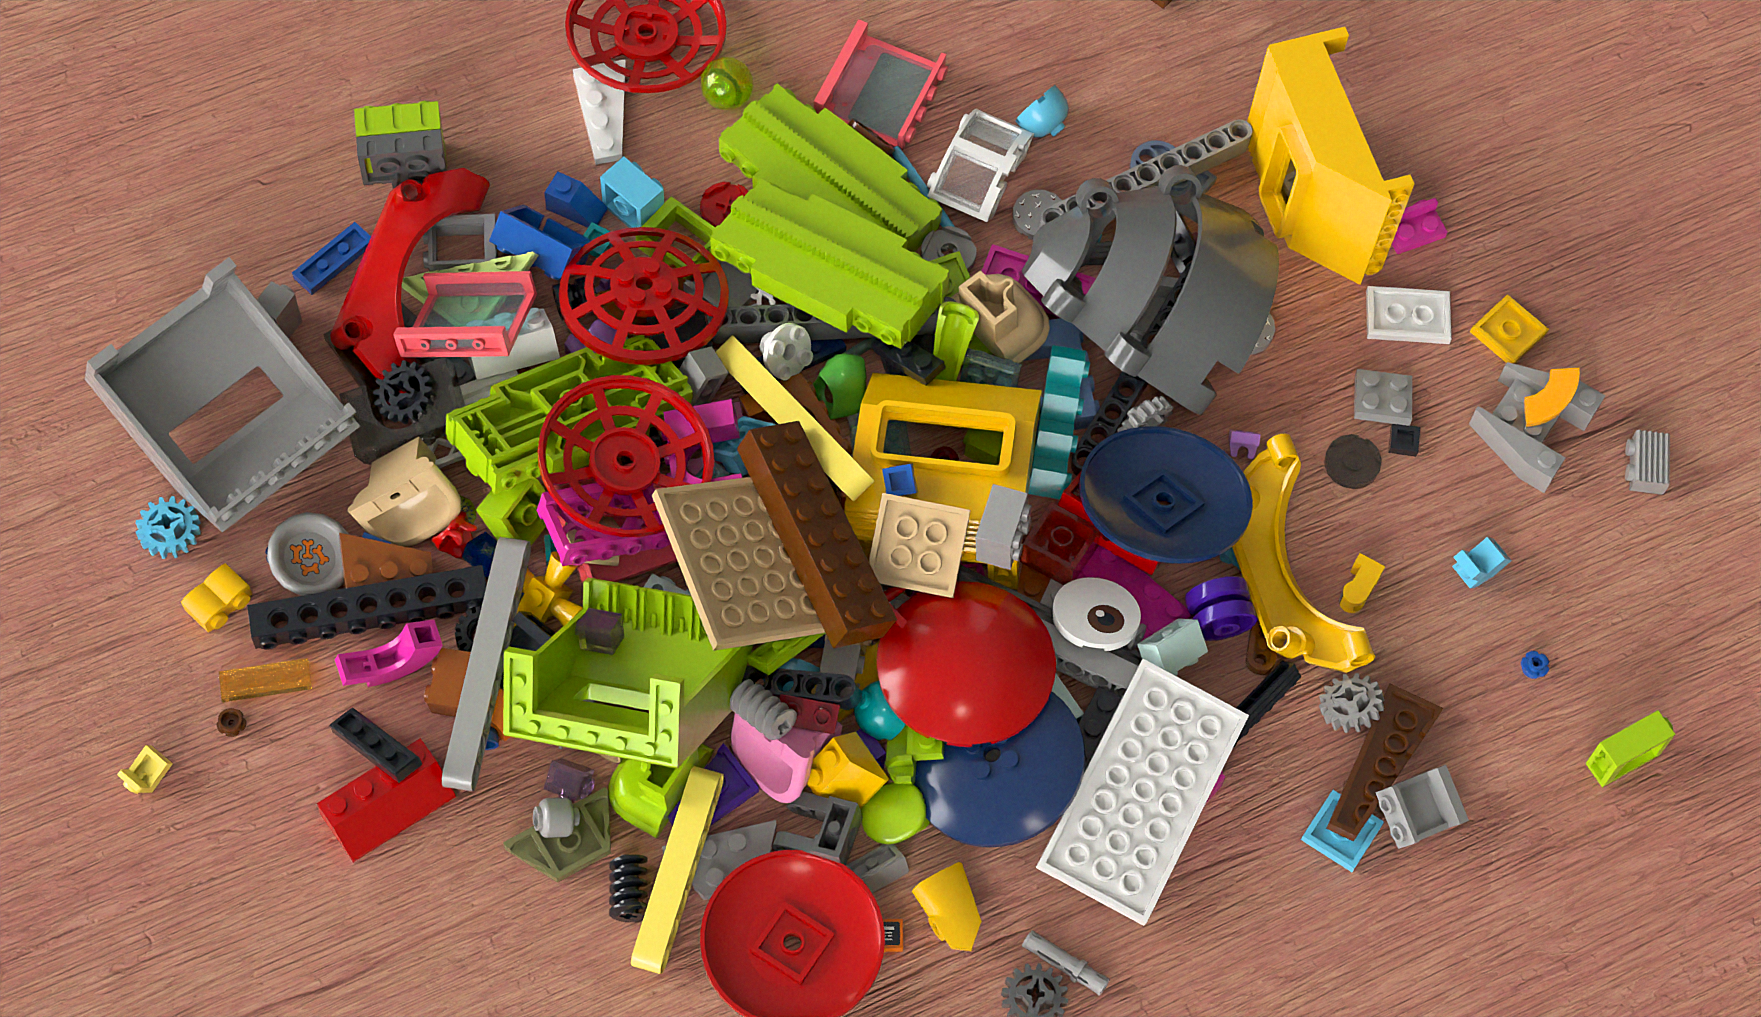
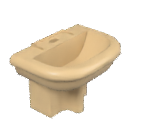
M980 270L961 284L959 292L951 297L957 303L967 305L978 312L979 320L973 333L1008 370L1013 369L1036 352L1047 339L1050 330L1048 315L1032 295L1019 282L1009 276L1001 274L985 275Z
M417 437L372 462L369 485L356 496L353 504L348 508V512L368 534L389 541L391 544L409 547L419 544L445 530L451 521L460 514L461 497L455 486L435 465V454L420 437Z

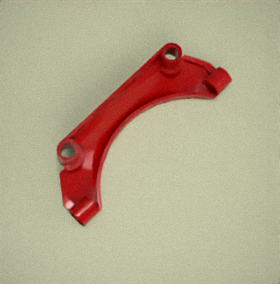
M463 167L430 174L424 178L422 184L412 179H407L390 191L330 334L333 345L339 349L345 350L354 345V353L376 378L383 380L385 376L382 371L391 372L392 363L401 367L402 360L410 364L416 362V357L400 356L393 335L396 328L405 327L401 305L402 282L408 259L421 237L439 221L460 213L480 211L490 187V183L486 178ZM345 329L350 333L351 338L346 334Z

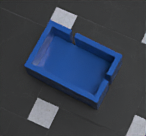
M524 204L501 211L489 242L497 245V249L505 254L522 255L527 254V252H535L539 256L531 267L537 266L544 270L546 276L552 279H561L565 267L584 245L592 241L551 218L547 219L543 231L539 230L545 215ZM590 252L584 255L576 264L585 265Z

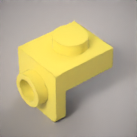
M146 745L129 769H121L117 775L124 780L123 785L129 791L136 794L152 793L173 763L152 745Z

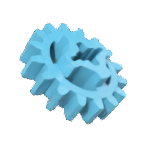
M171 496L169 502H165L162 497H159L158 505L149 502L150 510L140 511L143 520H136V525L139 529L136 531L138 540H141L142 548H149L152 556L156 555L159 551L162 559H165L168 553H172L174 558H177L179 550L188 553L187 545L197 544L194 535H201V530L198 526L201 522L199 516L196 515L195 508L193 506L188 507L185 499L177 503L174 496Z

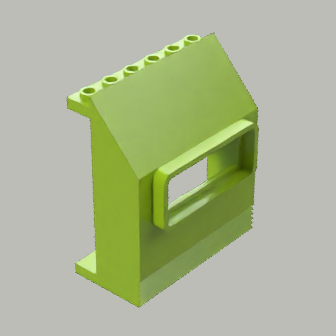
M588 577L583 585V609L537 651L508 647L504 651L503 734L525 740L679 769V766L688 759V756L693 754L732 711L730 697L738 685L742 683L748 664L747 656L751 653L754 644L713 651L691 595ZM591 699L628 707H634L649 710V713L593 702H587L583 700Z

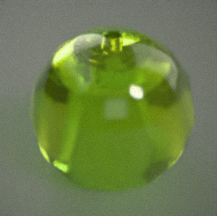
M721 57L710 62L704 69L700 80L702 95L711 106L727 111L743 106L749 100L754 87L753 77L749 68L742 61L732 57Z

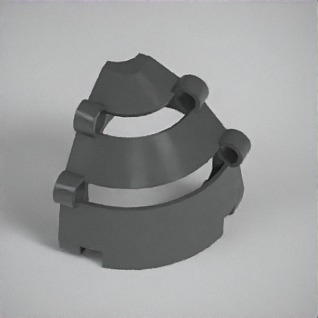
M1175 165L1168 168L1161 175L1159 186L1119 193H1115L1112 186L1101 178L1086 180L1076 192L1078 206L1041 226L1033 236L1031 254L1021 271L1043 295L1042 303L1061 319L1074 324L1105 351V356L1116 367L1133 377L1139 376L1182 406L1198 415H1202L1217 396L1211 383L1206 378L1215 363L1219 361L1240 374L1261 335L1277 287L1279 274L1278 247L1264 237L1262 227L1244 209L1203 194L1199 179L1189 167ZM1181 179L1191 180V186L1185 194L1181 196L1170 195V189L1176 181ZM1097 192L1108 194V199L1102 207L1098 209L1086 207L1088 199ZM1177 211L1198 224L1196 249L1189 273L1170 314L1150 345L1146 346L1131 336L1130 333L1146 311L1166 271L1175 241ZM1116 217V231L1110 252L1087 294L1084 295L1082 282L1075 275L1081 267L1089 262L1095 244L1104 228Z

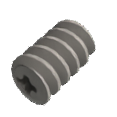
M751 679L738 685L730 697L731 710L739 714L743 720L747 721L770 740L780 739L786 735L796 722L797 713L793 709H789L787 704L780 702L778 697L772 696L769 690H764L761 684H754Z

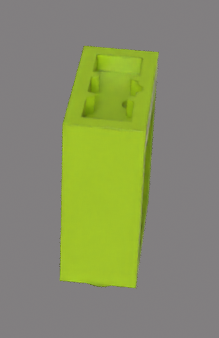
M672 196L642 226L667 230L676 221L707 244L704 247L712 254L710 236L715 227ZM640 235L636 236V241H657L660 237ZM638 248L649 257L655 251V248ZM668 252L663 259V262L674 264L676 268L687 266ZM697 253L692 258L695 264L708 262L700 253ZM693 275L683 278L685 279V281H690L693 278Z
M1657 710L1600 742L1585 764L1603 788L1658 757L1675 736L1673 726Z

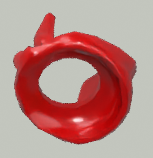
M460 511L458 517L452 520L445 530L432 536V542L438 551L461 559L464 549L474 545V538L471 532L476 531L477 526L468 523L469 515L466 512Z

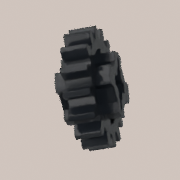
M402 360L401 367L392 363V371L383 370L382 373L385 378L383 380H376V383L380 385V389L374 390L373 394L380 398L374 403L381 408L380 413L395 423L400 421L403 424H408L409 418L417 422L420 412L424 415L428 414L425 409L426 405H434V402L429 398L437 393L436 390L430 387L435 383V380L429 377L430 372L423 367L421 368L416 362L410 364ZM399 391H403V392L407 391V392H410L411 394H408V393L403 394V393H400Z

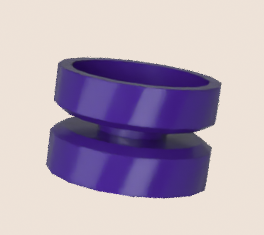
M1221 577L1195 586L1186 593L1185 601L1188 612L1194 616L1193 620H1198L1205 641L1223 640L1240 635L1251 629L1258 620L1253 604L1248 602L1251 595L1244 578Z

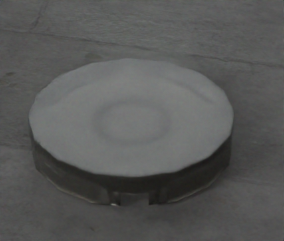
M1349 434L1340 436L1332 441L1325 454L1324 465L1327 474L1335 483L1345 488H1364L1374 482L1380 472L1382 458L1379 449L1372 441L1367 438L1365 440L1359 438V435Z

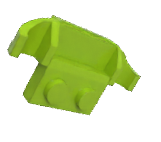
M907 725L904 726L896 737L892 740H887L885 765L895 784H914L916 761L944 759V741L932 737L928 739Z

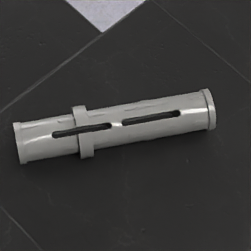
M1033 930L1027 935L1022 944L1023 948L1033 952L1044 961L1070 976L1072 982L1076 983L1078 981L1099 996L1104 992L1110 981L1108 977L1088 966V962L1084 959L1080 961Z

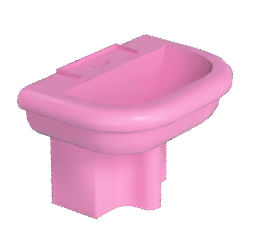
M735 713L731 731V746L734 757L759 788L780 803H791L800 797L803 788L806 786L810 777L813 759L833 737L841 736L842 725L837 721L835 734L792 727L780 739L770 740L747 721L743 720L739 714Z

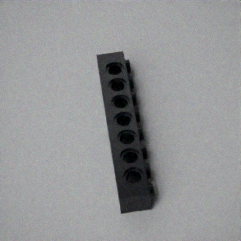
M483 565L251 604L247 605L251 638L255 649L269 650L286 643L303 644L309 639H332L338 634H361L367 629H390L395 627L396 624L420 622L431 618L448 619L455 614L466 613L469 609L474 613L476 612L475 607L480 606L482 608L486 582ZM456 591L464 592V594L458 598L451 596V594ZM424 597H435V599L429 603L422 602V599ZM397 601L406 602L405 605L400 608H395L392 606ZM368 606L376 607V609L373 612H363V610ZM339 611L347 612L341 618L333 617ZM310 616L318 617L312 623L304 622ZM278 622H288L283 628L275 627Z

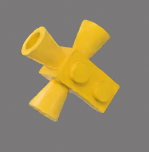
M554 551L551 553L544 576L535 577L527 568L522 589L524 595L519 603L517 613L519 611L531 612L543 623H545L548 617L555 616L563 626L566 625L583 609L582 606L568 601L573 590L563 584L578 565L562 566L558 552Z

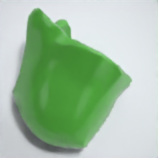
M837 354L826 362L823 369L819 372L817 379L812 383L816 391V398L818 401L823 400L827 407L830 420L860 412L861 402L867 389V374L863 357L853 354ZM827 385L833 395V403L827 402L825 398V388Z

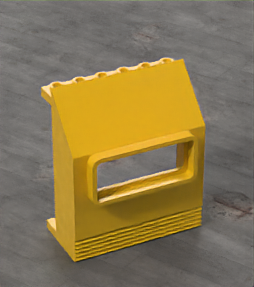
M1344 26L1268 46L1247 120L1252 127L1248 152H1251L1252 162L1261 181L1259 186L1260 200L1275 236L1278 239L1284 238L1288 248L1361 285L1364 274L1373 275L1382 270L1414 187V181L1411 175L1384 181L1329 57L1330 54L1345 50L1349 34ZM1296 170V177L1288 198L1282 186L1285 176Z
M873 372L861 402L852 458L875 481L855 501H852L846 495L844 513L868 561L882 493H886L882 469L913 463L918 493L902 495V497L971 510L961 561L983 563L976 561L975 537L993 484L1029 493L1037 425L1040 419L1042 390L933 379L925 386L910 376ZM898 420L1003 432L1000 463L999 465L883 453L888 421ZM1013 561L1011 570L988 564V578L1010 589L1017 590L1019 561Z

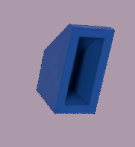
M558 171L544 192L546 210L587 228L592 222L599 225L608 210V207L581 181Z

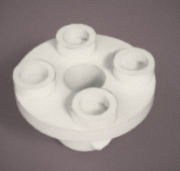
M782 324L773 332L766 333L761 339L760 351L763 355L765 368L772 376L781 380H788L791 376L800 373L813 359L809 334L804 327L797 324Z

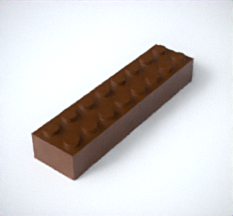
M800 421L750 429L737 447L738 453L833 649L883 638L897 621V618Z

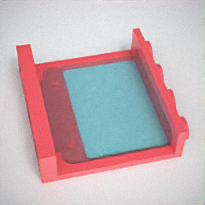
M858 19L814 100V109L819 114L824 108H827L847 124L854 118L893 147L899 146L903 150L906 142L911 143L916 132L914 127L917 121L920 123L923 121L927 111V107H925L927 102L934 100L938 90L936 86L938 81L943 82L947 75L948 66L945 65L946 54L941 53L937 62H933L868 36V23Z
M531 271L425 273L423 275L429 295L413 327L396 328L393 334L401 357L509 356L537 296Z

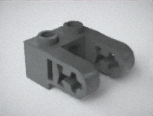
M801 792L800 797L787 804V808L795 814L823 821L819 835L816 834L815 838L812 839L779 831L776 834L772 848L775 851L803 850L804 852L842 863L846 866L863 818L858 803L832 796L825 798Z

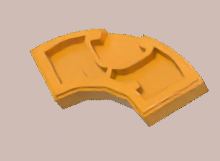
M1579 368L1551 369L1549 381L1545 388L1535 395L1524 397L1526 427L1546 423L1557 417L1568 406L1577 390L1580 375Z

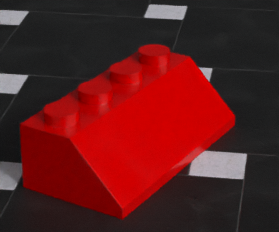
M421 738L406 748L420 758L422 765L400 783L375 766L317 803L322 818L353 863L456 797L452 788L442 786L443 771Z

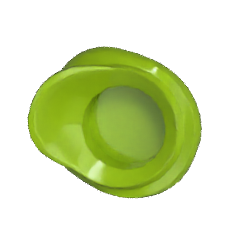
M890 783L884 785L861 808L863 816L861 823L865 833L872 840L881 844L900 843L917 832L922 831L930 823L926 818V804L924 803L923 795L913 784Z

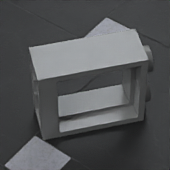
M495 214L454 215L433 225L423 235L424 244H428V252H423L424 268H429V271H440L456 266L497 259V245L489 242L496 224ZM484 234L485 259L438 261L437 236Z

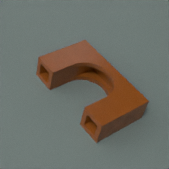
M801 373L791 376L788 380L778 381L851 455L852 448L846 438H841L835 419L830 420L828 417V410L824 401H818L816 398L817 395L812 382H806ZM749 393L739 397L743 416L775 425L778 424Z

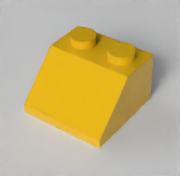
M856 732L833 737L813 759L807 784L814 795L825 798L832 796L858 803L861 810L889 778Z

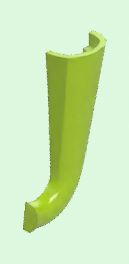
M944 302L939 307L933 355L943 360L946 368L934 379L957 380L969 342L979 320L978 312L967 305L957 302Z

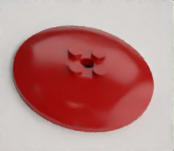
M803 850L774 851L743 863L733 870L716 888L706 906L700 930L701 957L704 969L715 991L733 1010L743 1017H841L853 1009L865 997L877 978L885 948L884 923L880 908L870 889L859 876L844 864L804 852ZM790 936L797 937L801 941V946L796 950H789L784 946L785 939Z

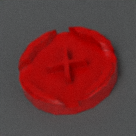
M731 182L713 184L705 190L700 201L702 219L716 228L731 213L733 202L739 196L743 195L744 198L749 191L740 184L737 186L731 184Z

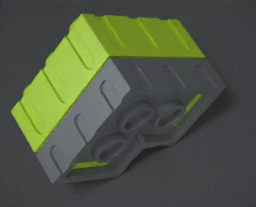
M421 101L412 104L395 103L390 106H365L354 109L357 156L364 186L392 183V188L394 189L407 179H412L422 184L426 176L447 171L445 141L438 101Z

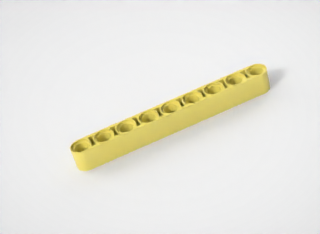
M733 335L715 352L727 371L778 424L800 421L824 472L852 501H855L875 481Z

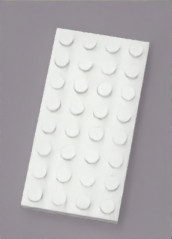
M1142 659L1084 772L1077 795L1062 815L1036 868L1144 926L1249 715Z

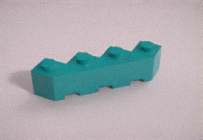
M1052 345L1028 494L1060 500L1064 490L1071 484L1072 473H1067L1070 452H1076L1078 436L1073 435L1076 415H1082L1084 399L1079 398L1082 378H1088L1090 362L1085 361V350Z

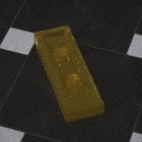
M308 658L218 671L222 702L312 689Z

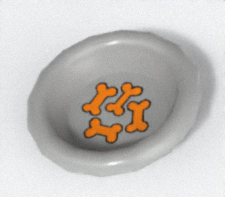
M305 512L290 516L276 527L268 543L267 559L272 574L284 588L301 596L338 589L344 584L339 533L348 534V532L338 521L325 514Z

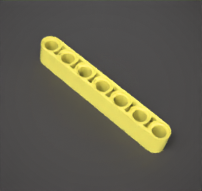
M693 766L690 771L631 959V966L659 974H662L666 968L724 781V774L696 766Z

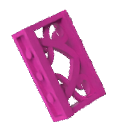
M598 483L582 485L583 489L598 501L604 488ZM654 483L643 491L648 505L654 503L652 497L655 491ZM572 487L556 490L562 499L577 513L583 515L584 511H588V514L584 517H589L593 507L584 502ZM549 492L542 493L537 507L538 515L546 524L560 556L562 566L581 565L587 561L598 559L607 560L613 556L623 554L633 555L649 549L659 550L670 544L666 531L644 537H618L589 529L564 512L550 496ZM615 494L609 506L618 508L616 505L623 504L621 509L636 508L631 495ZM657 510L653 514L659 525H662L663 523ZM558 516H561L568 523L563 528ZM627 517L620 529H641V527H646L643 519ZM575 529L577 532L574 536V542L577 539L584 541L569 543L566 535Z

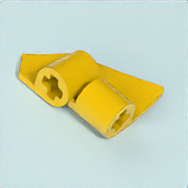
M958 862L920 882L912 890V893L929 916V924L941 941L946 940L951 949L971 951L982 921L961 862Z

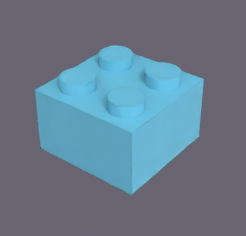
M624 156L600 176L602 202L613 215L629 228L642 227L664 204V188L657 179L648 177L636 162L631 163Z

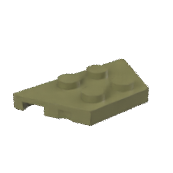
M604 787L573 804L574 808L579 809L580 821L578 826H574L570 836L544 838L532 826L503 842L504 848L557 883L611 854L607 788Z

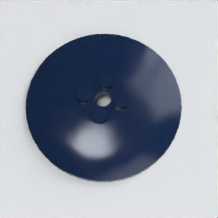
M1160 426L1136 427L1107 437L1090 452L1085 460L1080 476L1079 490L1082 505L1096 528L1110 541L1124 550L1158 562L1194 563L1211 559L1224 553L1243 536L1252 514L1253 499L1251 489L1237 463L1225 451L1210 441L1175 428ZM1157 500L1167 501L1170 505H1161Z
M1051 691L1045 707L1035 720L1025 729L1006 740L994 744L990 742L972 744V747L952 746L944 742V759L916 761V777L913 785L923 795L924 803L926 804L927 820L946 836L964 844L977 847H1004L1024 842L1037 836L1053 825L1065 813L1077 795L1085 769L1086 751L1083 735L1070 708L1060 697ZM993 749L1001 751L998 760L994 762L986 760V755L989 751Z

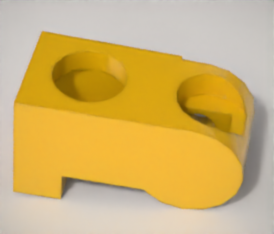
M1359 553L1350 573L1356 576L1353 581L1348 582L1344 586L1339 598V605L1345 612L1357 613L1363 608L1379 581L1385 566Z

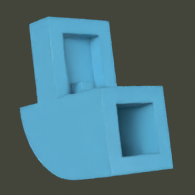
M1486 537L1470 552L1461 550L1455 555L1454 559L1457 563L1452 567L1468 587L1472 589L1492 578L1512 560L1495 539Z

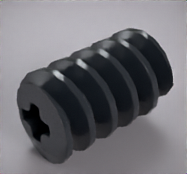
M636 854L621 855L610 861L609 868L612 872L609 874V881L612 884L609 886V892L612 895L609 897V904L612 907L609 909V916L612 919L621 922H638L644 919V915L640 914L639 911L646 910L648 905L644 902H639V899L648 897V893L639 890V888L647 886L648 882L645 879L639 878V876L646 875L648 870L645 867H640L639 864L648 862L646 856Z

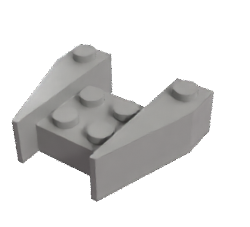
M1507 362L1498 381L1508 386L1509 390L1493 414L1478 406L1469 425L1519 479L1545 493L1566 457L1542 443L1559 417L1585 431L1598 411L1605 395L1579 381L1572 401L1557 417L1541 425L1526 427L1524 397L1535 395L1544 389L1549 381L1550 373Z

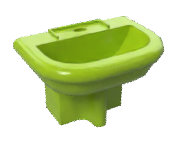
M702 743L679 766V769L623 758L615 769L608 785V797L613 810L625 821L654 838H658L669 821V814L682 798L692 767L704 768L714 750Z

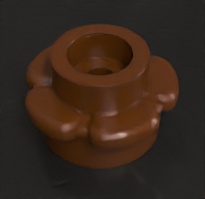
M234 708L223 710L219 714L216 724L218 731L221 734L225 733L227 737L237 736L240 731L245 729L247 724L246 719L243 718L244 714ZM234 721V724L229 725V722Z

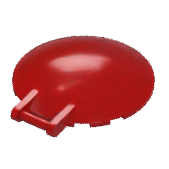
M961 581L956 583L954 598L919 591L896 609L890 604L897 621L884 637L880 638L877 650L878 678L880 688L890 708L912 730L928 739L932 737L947 742V745L972 747V744L988 742L994 744L1006 740L1025 729L1041 713L1048 701L1055 681V648L1052 638L1041 618L1020 598L996 586ZM891 586L884 591L888 602H891L907 589Z

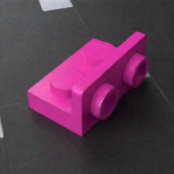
M1436 198L1430 200L1422 199L1413 204V206L1405 208L1392 242L1397 255L1446 238L1448 231L1436 212L1438 205Z

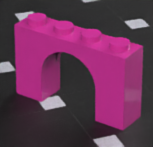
M732 399L693 406L705 423L712 443L740 438L737 413ZM677 409L664 412L665 422L673 429L679 439L695 433L691 424ZM661 432L663 441H667V444L670 443L669 440L665 437V435ZM700 444L684 450L686 468L692 454L701 448ZM673 454L664 457L666 465H670L671 473H666V476L675 478L676 457ZM685 469L683 482L690 484H700L702 482V479L692 476ZM739 473L713 478L711 482L743 478V476Z

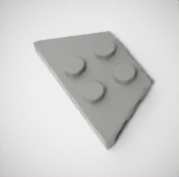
M776 820L707 836L692 882L694 890L703 900L710 899L719 884L737 867L755 857L771 852L776 832ZM662 846L663 855H664L666 846Z

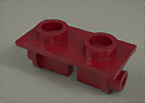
M780 694V702H784L788 705L789 709H793L797 713V719L793 727L835 734L840 708L839 704Z

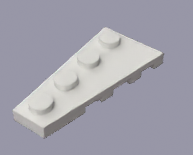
M625 60L614 61L619 66L626 68ZM604 63L591 66L601 74L625 83L624 75L615 72ZM583 68L573 69V77L595 165L620 160L623 153L625 91L601 83L590 76Z

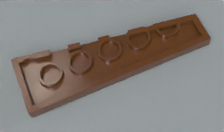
M1391 683L1388 685L1383 696L1384 711H1378L1379 720L1373 719L1326 829L1353 842L1379 805L1375 792L1392 786L1443 710L1442 707Z

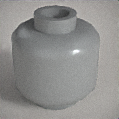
M545 798L540 801L539 806L534 807V829L539 831L544 838L568 837L572 834L574 826L579 825V809L574 808L568 798Z

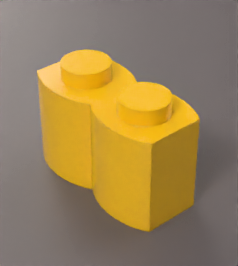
M224 563L214 570L203 583L191 590L181 603L185 611L209 633L214 629L217 630L223 627L228 621L230 613L236 609H243L249 603L250 596L253 593L250 586Z

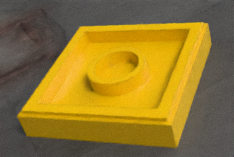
M1507 294L1471 328L1470 333L1503 361L1516 364L1548 333L1549 329Z

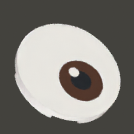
M1080 578L1065 584L1057 592L1052 608L1054 625L1064 638L1081 648L1085 645L1093 648H1104V651L1115 650L1128 644L1135 637L1141 619L1140 608L1135 598L1122 586L1101 578Z

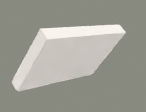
M1379 286L1367 287V339L1450 344V291Z

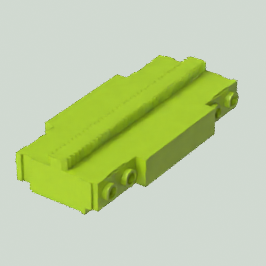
M778 83L769 94L766 93L758 102L757 100L752 101L744 109L743 116L731 127L728 126L721 133V137H719V153L726 162H732L739 167L747 178H753L752 190L761 178L769 183L778 185L782 190L792 195H799L806 201L812 194H815L907 239V250L910 252H915L922 245L925 237L933 230L935 232L939 228L942 218L941 206L933 198L928 199L921 194L915 184L907 182L908 170L827 108H824L817 114L811 105H804L791 90L784 89Z
M761 178L757 181L753 190L750 189L744 198L743 195L739 196L733 202L731 213L721 225L716 226L710 236L712 255L720 261H726L738 267L744 273H750L753 286L846 333L854 325L860 331L868 332L880 338L884 343L892 344L900 349L904 346V343L906 344L914 338L939 304L944 303V297L949 289V270L938 263L933 264L923 259L916 252L908 251L907 239L815 194H812L806 201L799 195H792L782 190L778 185L769 183Z
M644 335L626 339L623 347L625 349L642 351L660 350L653 340L645 339ZM585 347L494 384L490 388L489 397L479 399L477 402L447 413L446 435L452 446L455 445L466 458L468 470L474 476L478 477L479 474L485 483L488 482L492 487V492L497 494L504 490L512 489L518 483L528 479H535L541 475L538 466L537 449L540 431L546 416L564 394L579 384L599 377L631 375L661 383L677 392L690 404L693 391L687 383L688 377L683 375L672 362L653 365L628 364L611 360ZM632 389L604 390L608 406H632L645 409L651 397V394ZM586 395L572 403L561 413L557 420L572 430L583 417L597 410L593 395ZM662 400L655 415L665 421L664 412L676 409L671 404ZM612 416L616 428L628 427L635 429L639 418L631 416ZM597 420L589 425L580 435L595 442L605 432L601 420ZM650 424L646 432V435L648 437L650 434V428L655 427L652 424ZM553 431L550 432L547 441V469L549 473L565 472L563 452L566 440ZM575 445L572 452L573 470L589 465L590 455Z

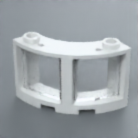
M974 109L969 115L965 113L960 122L959 130L953 138L937 173L933 172L928 180L927 187L930 190L927 197L988 222L994 217L1007 187V182L1004 181L1005 177L1009 175L1010 171L1015 172L1019 164L1025 159L1034 133L978 109Z

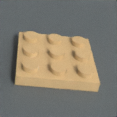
M882 493L869 563L879 583L954 598L971 510Z

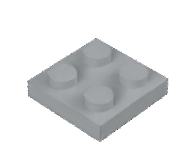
M1357 369L1354 389V419L1410 426L1412 421V376Z

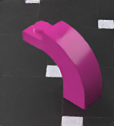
M435 620L406 623L401 634L391 642L374 649L338 654L335 662L343 686L367 683L368 687L400 679L422 668L438 654L443 644Z

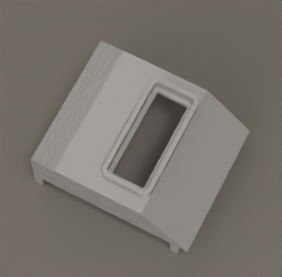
M230 257L206 274L200 290L120 349L116 350L110 344L88 360L85 373V381L173 488L221 532H224L360 427L353 418L356 413L355 409L350 403L343 406L237 277L235 274L237 266ZM256 367H260L283 397L197 463L193 464L169 436V433Z

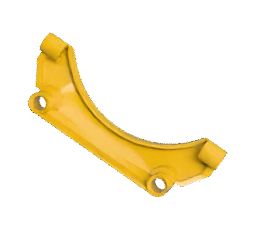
M1286 433L1278 434L1267 441L1268 449L1259 453L1243 471L1251 489L1253 508L1246 531L1232 548L1243 578L1248 584L1250 597L1268 647L1286 658L1292 659L1303 654L1305 661L1309 664L1348 673L1372 662L1375 659V654L1364 628L1342 624L1324 615L1306 598L1292 574L1285 546V520L1289 498L1300 472L1301 462L1291 436Z

